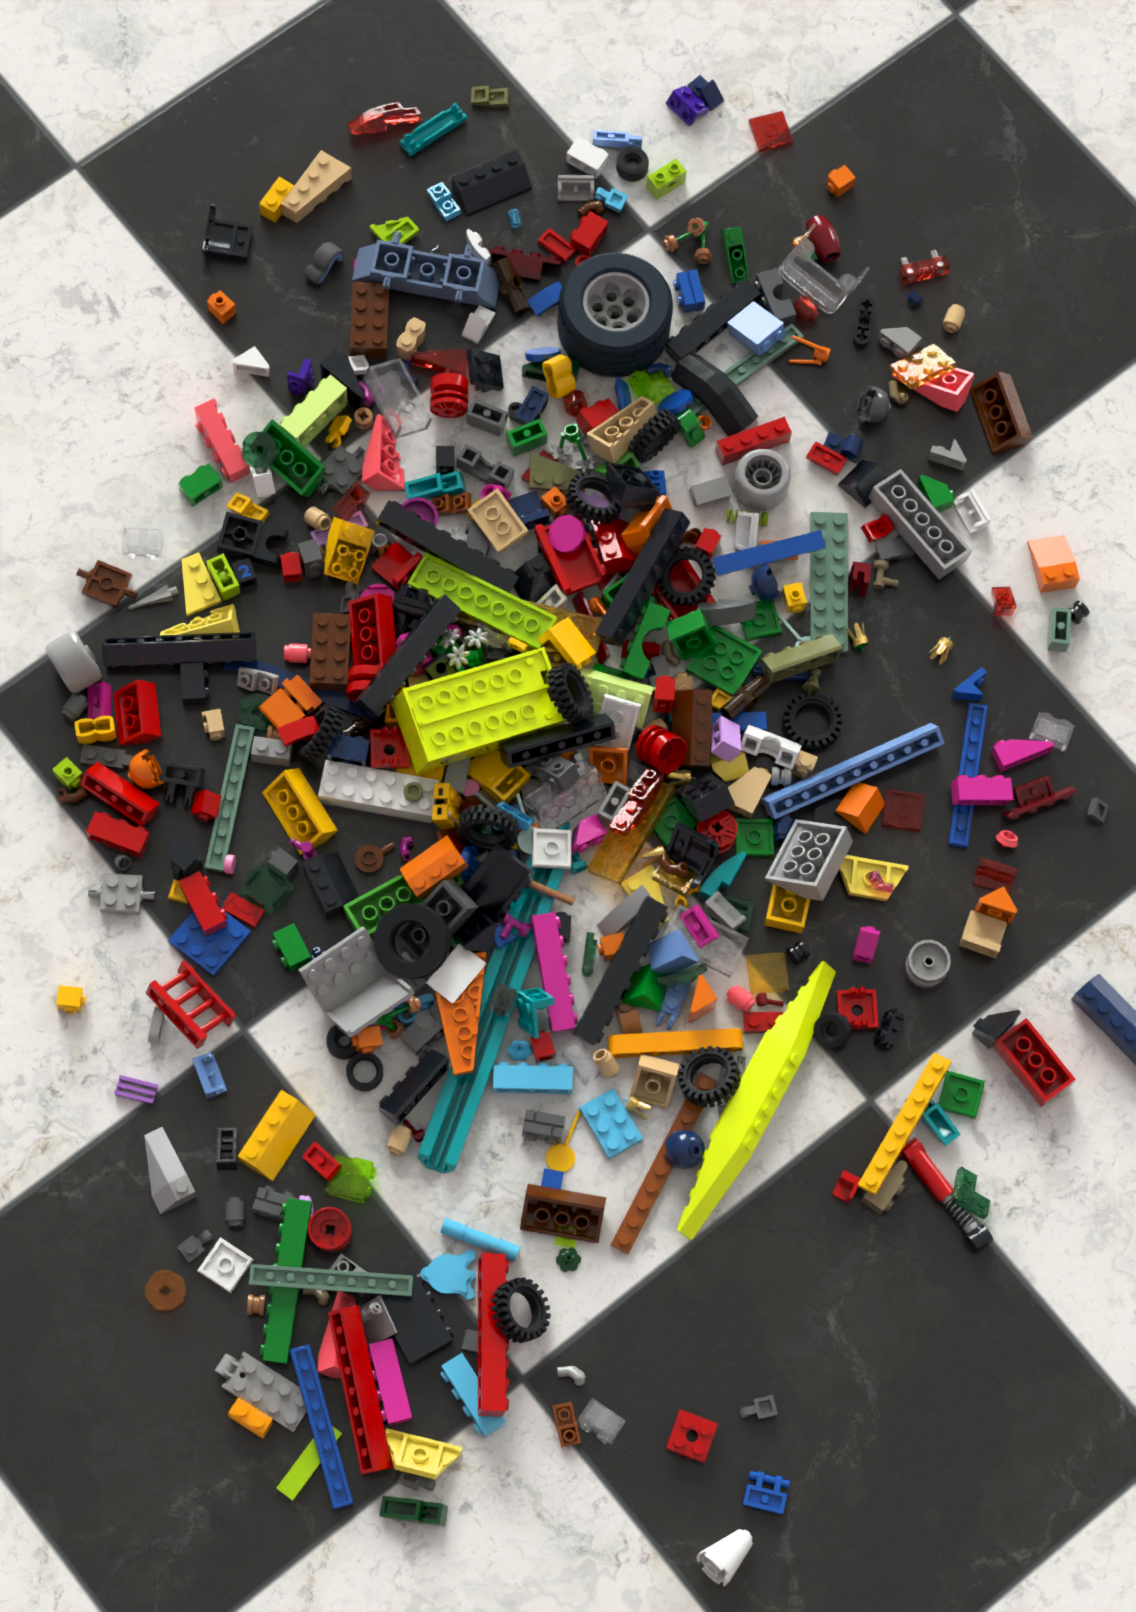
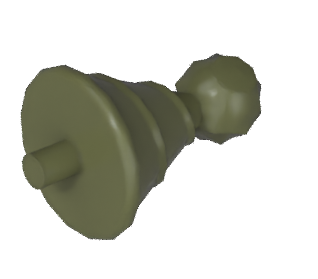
M819 668L812 669L811 675L813 676L802 685V689L805 692L811 691V694H815V691L820 692L817 678L821 674Z

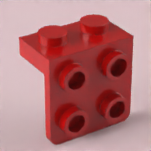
M394 542L372 564V570L395 589L399 590L402 583H408L423 556L419 552L413 556L399 543Z

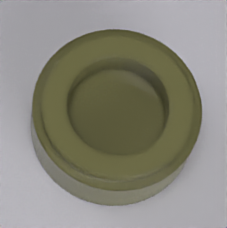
M410 782L404 787V797L409 802H418L422 798L423 788L419 783Z

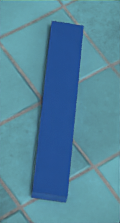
M818 530L713 557L712 559L718 577L822 550L826 546L822 532Z

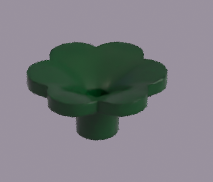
M563 1248L560 1250L559 1256L556 1257V1263L560 1265V1269L563 1272L568 1270L576 1271L578 1264L581 1262V1257L574 1248Z

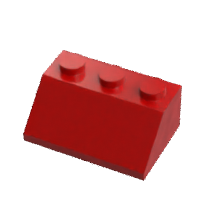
M617 518L615 521L612 520L610 524L606 522L605 525H601L599 521L598 525H593V520H591L593 535L596 538V545L602 564L605 565L607 570L606 575L630 570L639 554L627 548L622 537V533L628 527L629 522Z
M136 680L113 692L119 746L150 743L161 737L155 683Z

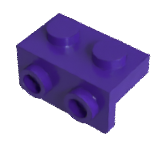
M686 86L673 90L666 101V105L688 126L693 125L696 118L707 114L710 109L703 100L699 99Z
M304 358L299 374L290 371L287 373L288 390L295 395L302 394L306 396L309 386H313L315 376H313L314 368H312L311 360Z

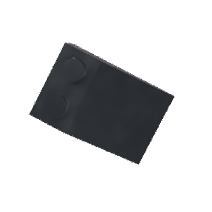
M334 349L320 363L321 380L327 379L330 375L347 388L348 402L356 409L363 408L364 394L349 358L345 353Z
M606 462L605 467L612 497L618 506L623 509L635 508L641 512L645 510L650 511L655 505L659 490L644 472L636 466Z

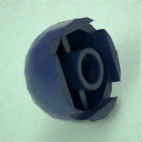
M768 563L755 569L751 575V585H749L752 595H757L764 602H771L782 598L781 591L777 589L778 583Z
M684 1129L674 1131L665 1142L667 1147L665 1157L674 1168H694L703 1159L702 1157L705 1152L704 1142L693 1131Z

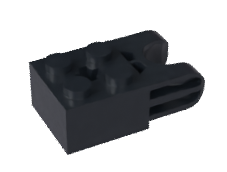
M226 512L217 543V553H224L226 556L238 559L250 558L251 562L277 568L281 564V559L279 555L270 552L266 546L271 541H285L288 538L289 532L280 526Z
M708 771L699 775L700 779L697 782L688 786L681 785L674 789L682 805L701 822L735 804L727 785Z

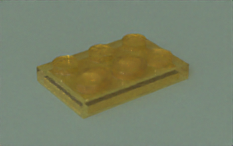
M935 344L890 365V371L911 390L956 368V362Z

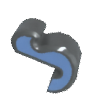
M332 242L322 244L315 252L311 264L305 268L304 276L316 285L321 284L335 260L342 261L344 251Z

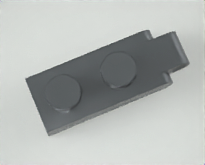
M83 744L80 765L92 766L99 762L108 769L123 771L124 767L129 768L130 761L134 756L127 754L125 750Z

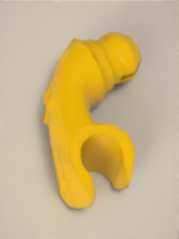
M692 882L684 885L675 900L677 911H679L681 906H684L685 910L689 909L686 897L694 892H699L701 884L695 889L690 888Z

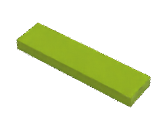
M333 1427L337 1442L342 1433ZM314 1438L276 1488L292 1501H294L321 1464Z

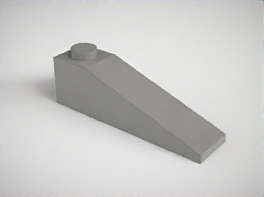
M163 1127L144 1135L151 1194L160 1214L196 1198V1192Z

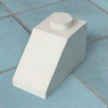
M264 461L249 464L257 497L268 498L272 494H276L270 467Z

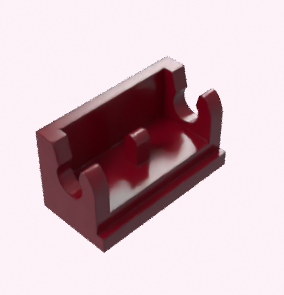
M853 561L848 578L850 580L849 591L851 594L854 590L853 587L859 586L860 597L866 596L870 583L872 564Z

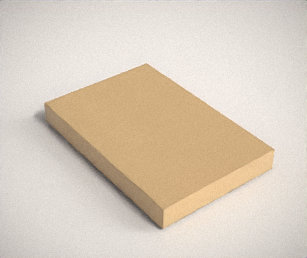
M498 488L467 510L499 555L530 533Z

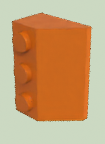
M447 835L405 864L400 870L415 895L420 900H423L443 880L453 879L469 866Z

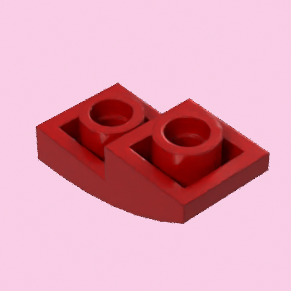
M310 716L277 728L283 744L287 747L302 739L306 741L313 738L319 726L315 717Z

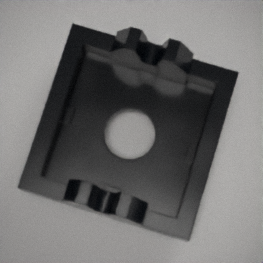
M472 348L467 350L470 384L475 385V391L481 390L484 393L491 389L496 391L504 389L500 355ZM484 364H487L490 367V373H487V371L483 369Z

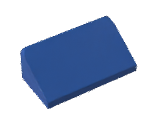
M616 378L615 392L619 411L631 404L632 400L629 385L622 379Z

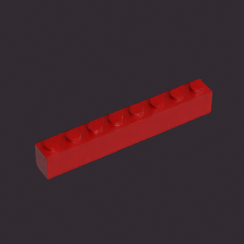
M482 1253L478 1258V1416L502 1417L509 1409V1399L506 1398V1391L509 1389V1379L506 1378V1371L509 1369V1359H506L509 1340L505 1338L506 1334L502 1335L500 1333L502 1326L497 1328L495 1325L499 1322L498 1319L493 1320L492 1315L496 1314V1311H491V1306L496 1305L491 1303L492 1298L495 1297L493 1295L494 1291L498 1290L497 1287L502 1285V1283L507 1282L506 1273L509 1270V1262L506 1261V1254Z
M359 1305L330 1311L328 1316L361 1475L392 1468Z

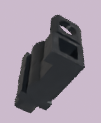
M401 584L399 590L394 595L392 603L395 634L401 635L402 633L410 632L427 612L430 600H428L429 590L419 588L417 596L410 595L411 585ZM409 616L412 618V621L404 631L406 620Z

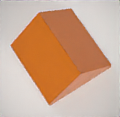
M281 688L259 706L260 711L276 728L306 718L305 714Z
M590 746L589 782L614 784L615 781H618L623 785H627L630 765L629 750L626 748Z
M858 782L851 786L835 812L866 834L885 806V802L877 787Z
M1003 886L981 897L974 911L1004 921L1010 925L1017 913V908Z
M703 975L698 976L688 1018L690 1023L714 1010L718 999Z

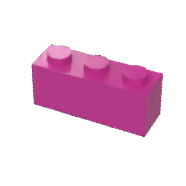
M960 775L951 782L953 805H1007L1013 801L1011 778H1004L1003 775L993 776L992 778H986L985 775L975 776V778H968V775Z

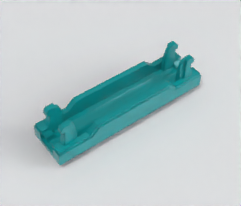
M453 103L452 107L447 111L437 114L414 129L411 134H405L404 138L399 141V144L409 156H412L468 120V117L460 110L457 103Z

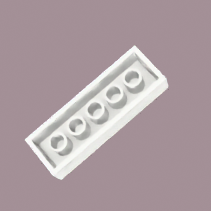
M326 760L318 799L322 804L432 823V809L437 799H433L434 783H439V780ZM410 782H417L423 788V796L418 802H409L404 797V787Z

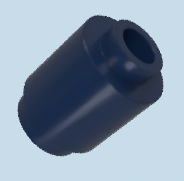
M786 814L775 819L773 835L775 842L784 843L794 823V819L790 815Z

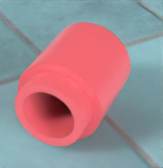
M289 644L284 646V660L289 661V663H307L308 659L311 660V648H308V644Z
M739 985L736 987L732 986L726 993L728 996L727 1001L741 1011L748 1012L756 1001L752 998V994Z

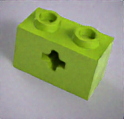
M676 158L648 175L646 188L657 200L685 183L687 171Z
M224 553L207 560L208 571L222 600L225 601L239 595L240 587Z

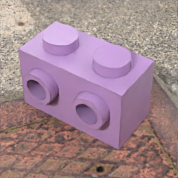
M720 716L711 726V753L728 762L739 756L742 750L740 725Z

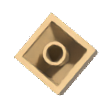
M641 1054L630 1097L633 1095L638 1099L654 1102L649 1104L668 1108L680 1064Z

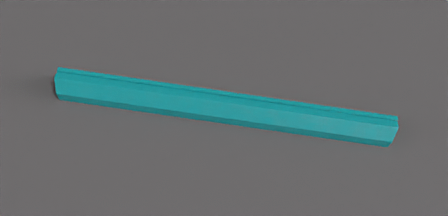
M529 854L525 865L534 871L531 877L534 879L533 881L557 891L565 869L532 867V854ZM523 887L520 891L522 893L521 897L516 903L511 902V909L508 913L510 917L522 924L525 922L531 924V916L550 912L555 898L528 887L526 889ZM532 926L525 938L519 935V930L512 927L511 932L515 940L500 949L496 945L494 947L483 977L473 1072L453 1076L452 1067L450 1066L417 1156L420 1162L428 1169L442 1174L455 1171L515 1008L516 999L518 998L517 991L522 989L536 950Z

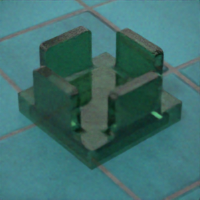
M263 862L260 867L256 865L245 878V885L239 892L243 897L265 910V913L271 916L292 891L294 884L288 881L286 874L274 865L270 864L268 866Z

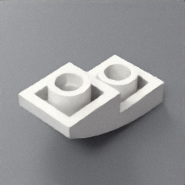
M468 229L466 231V241L469 247L470 245L473 246L472 254L475 258L485 260V264L489 266L491 264V255L486 248H482L481 236Z

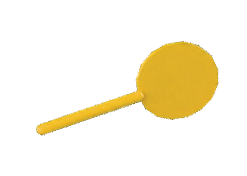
M580 1110L577 1111L565 1143L553 1145L546 1153V1163L551 1170L567 1172L574 1165L575 1154L568 1144L580 1117Z

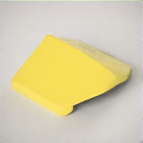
M742 750L739 756L735 757L731 762L720 759L713 753L711 754L710 763L712 769L725 783L737 780L749 771L746 756Z

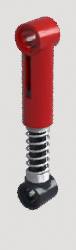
M915 1137L908 1141L900 1153L901 1157L907 1164L912 1166L939 1203L943 1202V1205H947L946 1208L950 1209L949 1212L953 1213V1217L957 1218L956 1221L960 1222L959 1225L963 1226V1230L967 1233L965 1238L970 1247L975 1252H979L993 1241L991 1233L984 1225H978L976 1221H973L974 1218H971L970 1214L966 1212L967 1209L963 1208L964 1205L959 1203L960 1201L956 1199L957 1196L954 1194L955 1190L926 1154L922 1143Z

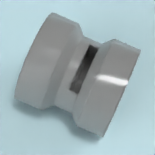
M772 767L771 786H777L778 784L790 786L791 769L787 767L784 769Z

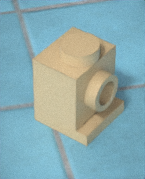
M215 709L201 712L205 733H209L210 740L215 741L225 737L221 710Z
M800 750L791 775L802 779L810 777L818 757Z

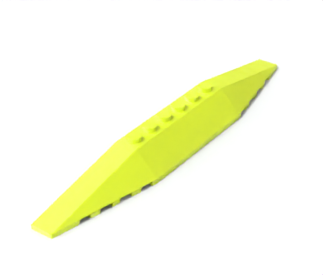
M821 961L808 978L809 982L806 986L800 988L797 992L799 995L793 1002H789L787 1005L788 1009L783 1015L778 1016L773 1028L765 1033L741 1077L739 1088H735V1095L731 1096L709 1139L711 1142L708 1150L705 1149L703 1154L704 1162L702 1168L697 1171L696 1177L698 1179L695 1188H691L689 1197H691L688 1206H685L677 1231L689 1240L695 1237L751 1158L805 1057L814 1033L815 1022L820 1017L836 973L825 961Z

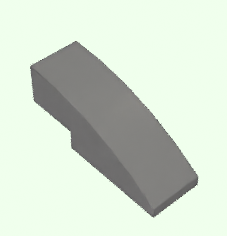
M641 885L604 917L597 925L605 936L620 933L632 923L645 897H653Z

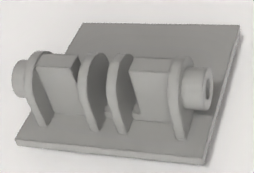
M381 1295L359 1307L363 1328L370 1344L383 1341L397 1333Z

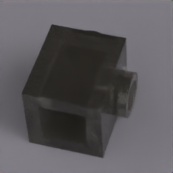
M498 983L490 1004V1010L493 1011V1014L500 1017L504 1015L509 1017L517 996V990Z

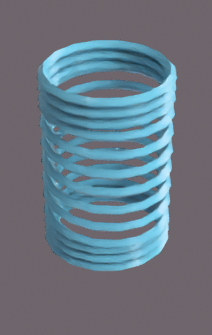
M518 209L509 210L508 215L511 227H520L521 221Z

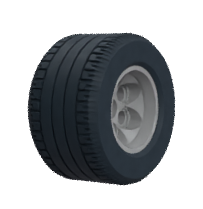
M610 252L603 253L602 255L598 254V256L595 255L584 260L569 273L560 290L557 330L564 350L572 360L580 361V367L593 374H599V376L624 377L645 370L647 366H650L659 358L669 339L673 313V299L669 285L659 270L644 259L634 255ZM607 299H614L615 301L610 302ZM599 309L601 312H595L594 310Z

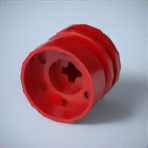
M441 373L433 376L430 386V393L432 394L430 396V412L443 418L464 416L468 412L467 395L469 380L465 376L456 373Z
M651 725L640 734L635 750L639 760L664 774H669L681 766L686 756L687 745L684 739L659 725Z
M723 810L703 822L698 821L696 831L718 842L719 850L717 857H721L733 848L737 834V822L730 813Z
M324 1207L316 1211L310 1218L308 1234L314 1245L320 1250L337 1252L345 1248L350 1242L352 1226L347 1216L341 1210L334 1207ZM327 1227H335V1234L331 1235L329 1233L326 1235V1233L328 1232Z

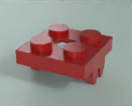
M388 726L382 727L381 730L370 729V768L409 769V752L401 730H398L396 726H393L391 729H388ZM386 745L393 746L395 749L394 754H385L384 747Z
M851 987L848 990H837V1011L848 1019L851 1030L878 1029L876 989H866L864 987L855 989V987ZM854 1005H859L862 1007L863 1012L861 1015L856 1016L852 1013L851 1008Z
M680 1409L666 1449L675 1452L678 1456H684L689 1460L694 1459L704 1463L718 1423ZM689 1430H695L698 1433L696 1441L690 1442L687 1440L686 1433Z

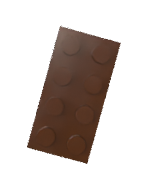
M353 282L350 356L364 355L365 358L387 359L390 289H386V287L383 289V283Z
M314 613L309 678L311 690H347L351 650L349 614Z

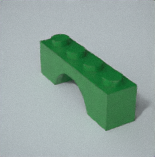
M649 602L647 606L644 605L639 615L642 616L641 622L636 623L633 630L635 637L633 641L629 640L626 648L629 651L626 658H622L619 668H622L620 674L639 682L644 680L650 661L645 657L642 650L643 638L649 632L661 631L666 624L671 610Z

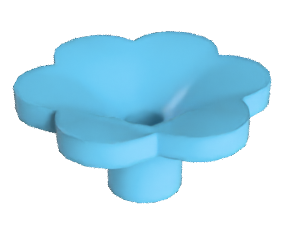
M515 1040L508 1046L507 1052L510 1054L511 1059L523 1061L527 1059L528 1055H531L532 1049L529 1047L528 1042Z

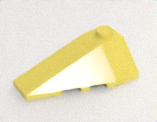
M231 604L210 611L211 615L201 618L197 616L189 624H178L161 631L160 635L240 632L235 606Z

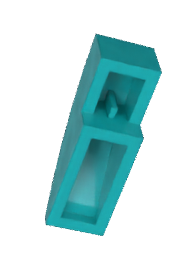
M460 471L445 475L437 473L405 482L407 500L416 497L430 500L444 494L454 496L466 492L464 476Z
M743 851L731 857L714 870L700 888L698 896L708 900L714 893L719 891L720 887L728 890L745 861L747 853Z
M931 1099L920 1121L944 1146H947L961 1134L940 1105Z

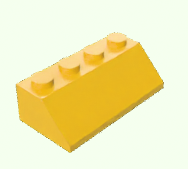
M300 768L284 770L262 792L290 839L294 838L302 843L310 842L314 849L326 842L338 831ZM297 849L299 854L303 855V852Z
M281 1090L239 1153V1162L273 1182L316 1115L299 1100Z

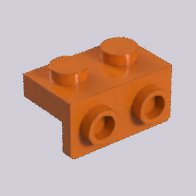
M296 675L290 681L287 678L282 682L283 691L289 698L293 697L295 699V705L302 712L305 711L310 715L322 704V700L299 675Z

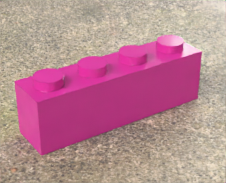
M393 1339L369 1344L368 1352L370 1362H373L374 1370H372L374 1381L378 1382L379 1390H376L379 1402H383L384 1409L381 1410L383 1422L387 1421L389 1427L412 1421Z

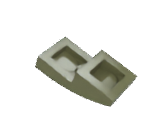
M489 86L472 87L471 104L482 107H509L508 88L490 89Z

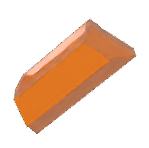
M658 496L655 505L650 511H639L622 533L627 548L637 554L641 552L664 509H672L667 496Z

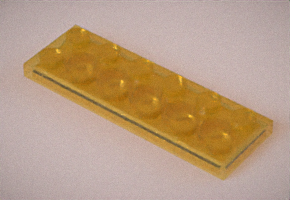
M642 775L593 857L587 871L621 885L675 793V787Z

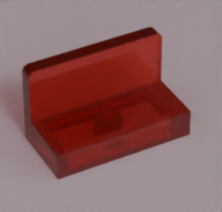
M981 858L973 884L993 891L1004 886L1007 893L1010 894L1018 868Z

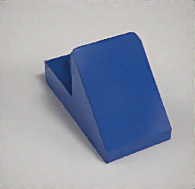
M983 667L954 689L952 693L954 699L981 701L983 693L978 687L985 682L984 678L987 673Z

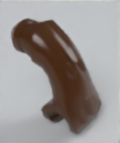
M692 528L686 530L679 545L686 542L696 544L702 534L700 529Z
M80 785L75 793L68 794L64 788H60L58 793L63 796H56L55 799L60 804L75 803L87 797L88 790Z
M662 853L659 856L658 865L662 870L680 879L688 877V871H686L688 870V865L685 862H681L679 865H672L667 853Z

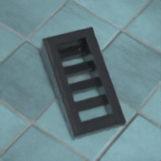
M218 1128L217 1170H237L238 1128ZM222 1136H233V1138L222 1139ZM222 1144H233V1146H222ZM222 1152H232V1154H222Z

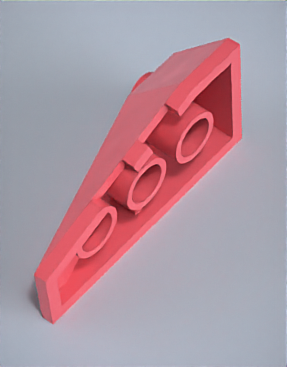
M900 363L892 373V377L941 407L957 412L967 399L974 379V373L959 368L942 370L940 366H935L934 369L924 368L923 365Z
M380 414L376 416L363 463L362 482L374 490L402 491L404 489L405 474L403 468H400L398 461L401 457L395 448L397 440L393 423Z
M338 1291L332 1311L356 1306L355 1297ZM329 1321L319 1351L317 1372L332 1379H341Z

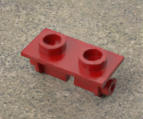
M627 639L622 644L621 658H626L629 652L626 650L629 643ZM643 642L642 650L648 660L659 656L660 644H656V642Z

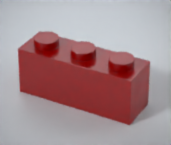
M95 811L86 830L89 839L140 859L150 840V835L146 828L142 826L134 827L124 819L116 820L106 812L98 813Z
M198 871L179 881L180 888L205 936L227 927L226 919L228 917L223 908L219 909L217 905L219 900L215 892H210L208 887L211 885L206 875L202 876L201 872Z

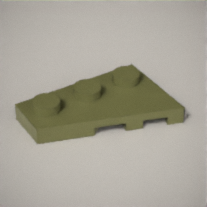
M530 452L529 489L549 491L556 486L560 492H566L572 478L576 474L580 473L581 475L582 473Z

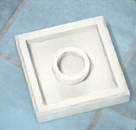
M533 828L532 867L570 869L572 830Z
M220 1237L197 1271L231 1294L254 1259Z

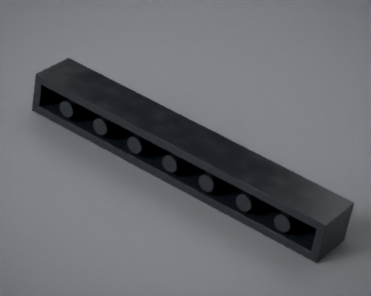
M388 500L376 521L377 525L421 551L427 552L510 593L519 578L515 571L510 568H503L497 560L486 558L480 550L471 549L463 540L454 539L446 530L437 529L432 522L420 519L417 513L403 509V506L396 501Z
M667 508L662 512L595 631V634L603 643L621 647L627 638L638 615L691 523L683 512Z
M446 594L435 600L354 701L353 705L368 719L375 716L379 717L385 711V704L393 701L396 697L394 693L405 686V679L411 677L417 669L415 667L427 658L426 653L428 650L431 651L438 644L436 640L439 637L442 638L448 631V625H452L458 619L457 614L461 609Z
M256 632L103 638L102 642L104 666L116 668L123 665L136 667L138 665L156 666L158 664L175 665L177 663L204 662L205 664H212L214 662L232 663L234 661L251 662L256 660L257 657Z
M649 896L645 897L572 1035L592 1046L596 1042L600 1043L604 1036L602 1032L604 1026H609L614 1017L611 1015L614 1008L618 1009L623 1000L620 996L623 991H628L632 983L630 981L632 974L636 975L641 966L639 963L641 957H646L650 950L648 946L650 940H655L659 933L657 929L659 923H664L669 914L666 912L667 906Z

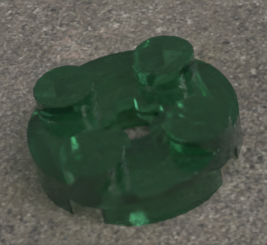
M263 431L252 432L243 440L242 458L251 467L258 469L268 468L276 461L280 454L276 439L269 433ZM257 446L264 448L262 454L256 453L258 451Z
M251 694L240 701L238 708L240 722L244 726L255 727V732L268 729L269 724H272L262 712L260 716L252 714L255 709H259V706L269 698L267 694Z

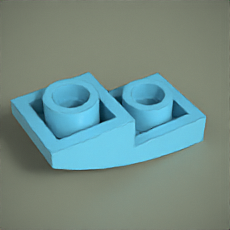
M443 182L427 189L429 197L445 221L461 214V209L452 199L450 191Z

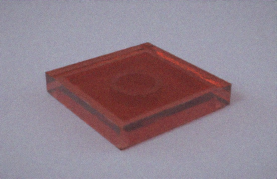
M783 111L749 119L748 123L759 152L793 144V138Z
M886 789L882 827L920 832L925 794Z

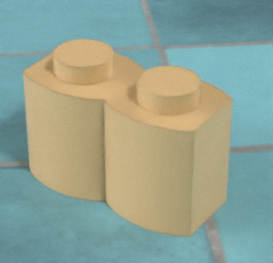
M415 317L409 320L405 332L397 340L398 357L410 361L415 356L417 347L425 339V322Z

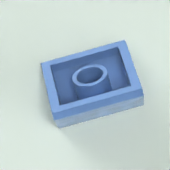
M680 929L648 944L650 947L648 954L651 970L667 977L700 961Z

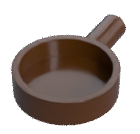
M391 842L380 849L374 845L360 847L355 853L356 868L368 875L377 873L383 866V856L396 849L395 845Z

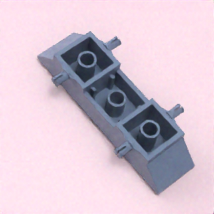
M394 231L392 241L377 240L376 244L359 248L352 282L383 283V289L386 287V289L455 301L456 303L481 305L493 309L496 307L500 280L496 271L485 264V260L471 256L472 245L470 247L469 245L465 246L464 254L449 253V256L413 250V246L404 245L399 242L401 232L398 231L397 235V231Z

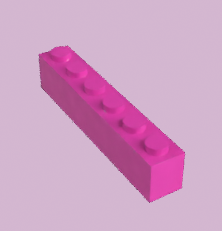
M555 912L533 915L530 917L542 989L554 997L555 1005L548 1006L546 1009L550 1033L576 1028L575 1024H578L576 1012L573 1013L572 1010L574 996L573 993H569L568 986L571 985L570 975L566 974L565 966H568L567 957L563 955L561 948L564 947V940L562 935L559 936L558 928H561L560 918L556 916Z

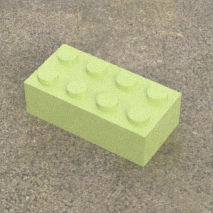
M331 375L327 379H322L318 387L314 391H310L301 404H297L293 412L281 420L280 426L305 448L348 405L347 388Z
M585 667L580 669L581 676L585 678V684L588 683L589 685L587 689L592 693L590 697L593 698L592 704L594 709H592L593 714L591 715H599L604 694L642 704L636 727L643 729L654 687Z

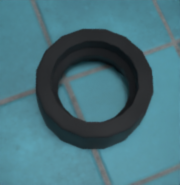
M360 1052L353 1055L346 1066V1076L349 1084L359 1091L375 1089L383 1079L381 1060L372 1053L363 1054ZM369 1061L375 1065L376 1076L372 1081L362 1083L355 1079L353 1069L358 1062Z

